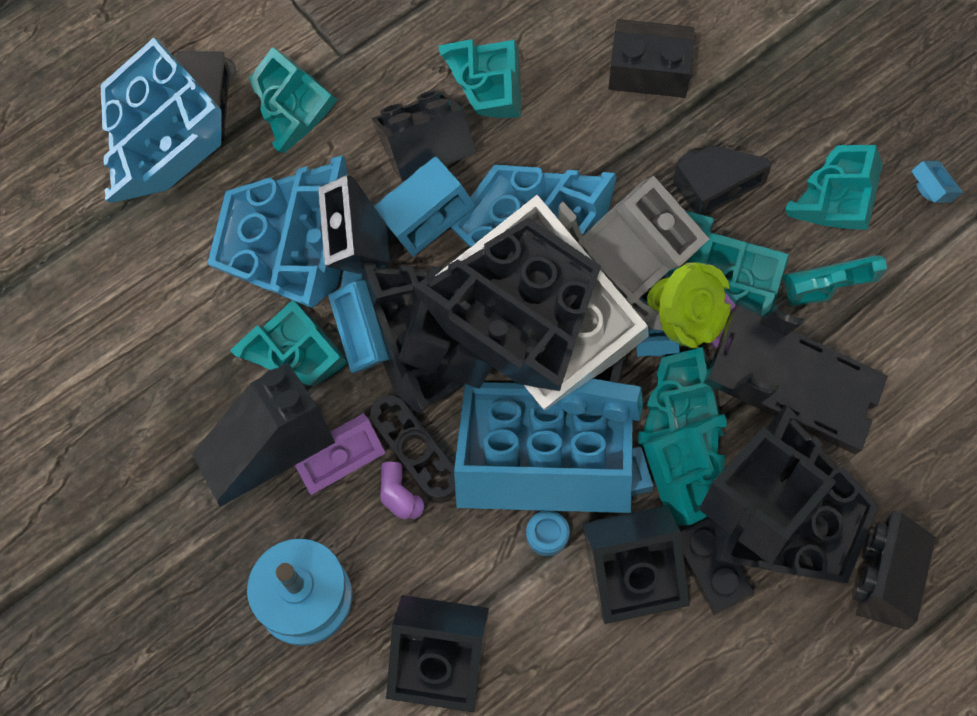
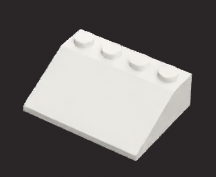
M536 195L457 259L462 261L483 249L486 242L527 218L532 219L587 257L589 255L541 198ZM448 266L445 267L443 270H441V271H440L438 274H436L435 276H437V275H439L440 273L446 271V270L448 269ZM601 270L599 271L560 391L524 385L544 411L615 364L649 337L648 325Z

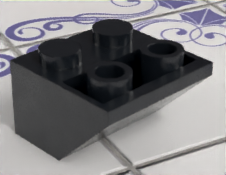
M431 90L424 92L417 97L416 102L405 106L402 104L387 106L380 111L381 115L371 118L392 168L402 182L407 180L435 156L445 166L477 153L463 108L445 91Z
M892 511L883 523L877 522L873 534L868 533L862 551V558L868 560V564L864 574H859L856 579L852 600L858 601L857 616L908 630L918 621L936 537L903 513Z

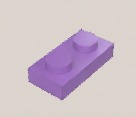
M364 413L330 432L335 441L334 444L295 465L310 495L385 454L369 419Z

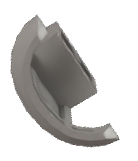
M655 176L637 185L584 235H582L577 225L576 215L564 202H561L558 206V220L589 257L601 265L600 270L648 325V328L662 330L659 312L644 304L639 298L669 270L680 267L709 240L706 234Z

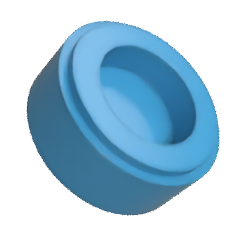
M541 511L529 520L526 528V539L528 545L535 553L542 556H554L563 551L568 544L569 525L566 519L559 513Z

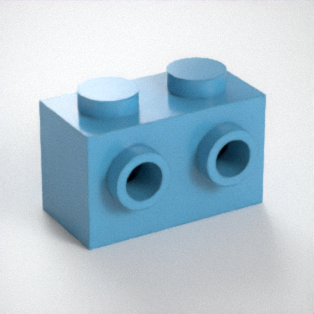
M435 156L395 190L388 193L374 207L387 227L411 256L414 257L476 205L460 182Z

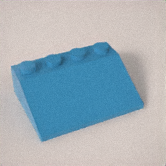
M483 382L480 389L465 384L454 468L457 508L631 513L633 419L617 422L607 419L603 414L590 412L580 415L571 414L564 411L561 407H557L556 404L544 411L525 386L517 383ZM623 451V460L612 462V469H606V455Z

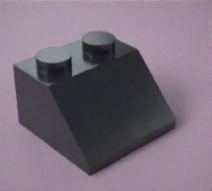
M617 19L608 90L686 98L691 74L694 27Z
M668 505L583 523L589 565L604 624L690 606L681 533Z
M401 595L392 623L386 699L474 712L485 648L489 608Z

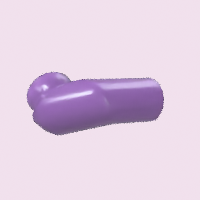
M398 462L382 463L381 502L398 518L417 519L424 511V502L420 496H413L411 492L402 486L403 465Z

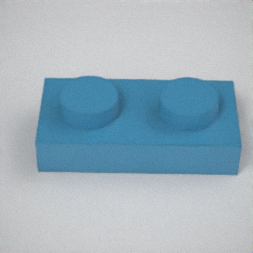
M591 379L555 403L557 407H561L564 411L571 414L580 415L585 412L603 414L607 419L617 422H624L628 419L640 421L643 408L640 386Z

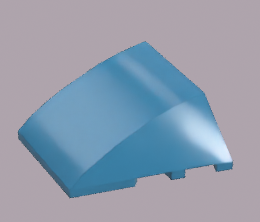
M152 38L101 84L102 128L109 133V152L104 155V166L110 168L111 188L105 189V200L107 202L114 203L167 191L221 146V109L158 39Z
M343 155L331 158V164L310 170L307 166L299 168L295 175L274 181L270 177L225 191L207 264L211 268L311 308L318 304L337 288L341 272L339 269L325 266L318 188L348 175L346 160Z
M494 164L470 197L476 206L455 222L451 229L469 247H472L529 200L538 195L557 219L558 206L561 202H564L576 215L577 225L582 235H584L608 213L616 175L615 173L602 172L601 177L580 175L578 170H567L565 174L544 173L538 167Z

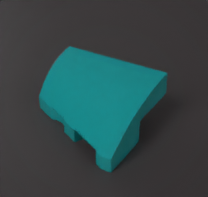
M471 39L439 45V53L450 67L453 76L467 95V99L477 114L495 118L522 117L519 46L515 40L477 46Z
M872 255L785 274L783 280L789 307L830 301L839 287L879 282L887 270L886 260L882 256Z
M294 300L288 303L264 327L260 325L254 327L230 350L234 356L269 370L289 363L300 381L312 387L323 382L348 363L344 354L301 304Z

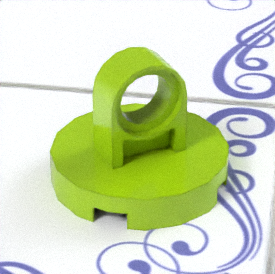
M701 262L686 263L676 269L670 278L659 280L653 285L647 296V304L650 308L659 312L662 330L669 340L681 346L698 348V345L703 342L711 343L716 340L726 325L731 304L725 303L724 288L730 289L729 282L723 272L711 264Z

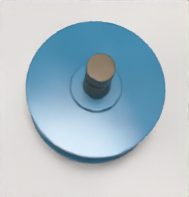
M291 539L278 543L268 549L252 568L247 586L249 605L256 618L274 637L285 643L298 646L319 643L337 632L349 615L353 599L350 579L336 556L324 545L308 539Z

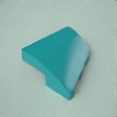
M274 47L270 49L249 78L254 93L260 97V110L263 118L270 123L275 141L272 144L278 152L283 154L305 137L338 101V98L288 55Z
M836 145L826 157L824 166L807 180L809 188L796 203L791 200L788 202L785 209L787 216L823 226L868 230L883 165L877 145Z
M707 232L706 236L709 240L703 245L698 262L711 264L723 272L730 289L724 288V291L735 305L738 304L763 316L774 307L790 254Z
M703 347L661 358L657 371L658 384L656 389L651 392L647 404L650 410L643 432L639 431L638 443L641 447H644V443L669 432L721 414L716 389L703 383L710 367V359ZM718 428L719 437L725 436L724 428Z
M724 414L692 423L643 444L663 506L668 505L677 525H692L707 517L699 508L711 484L723 472L725 466V455L718 454V428H726L727 423Z

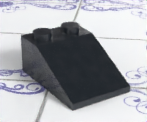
M286 363L279 368L269 370L262 377L251 382L192 455L217 503L221 507L329 447L335 441L316 403L290 364Z

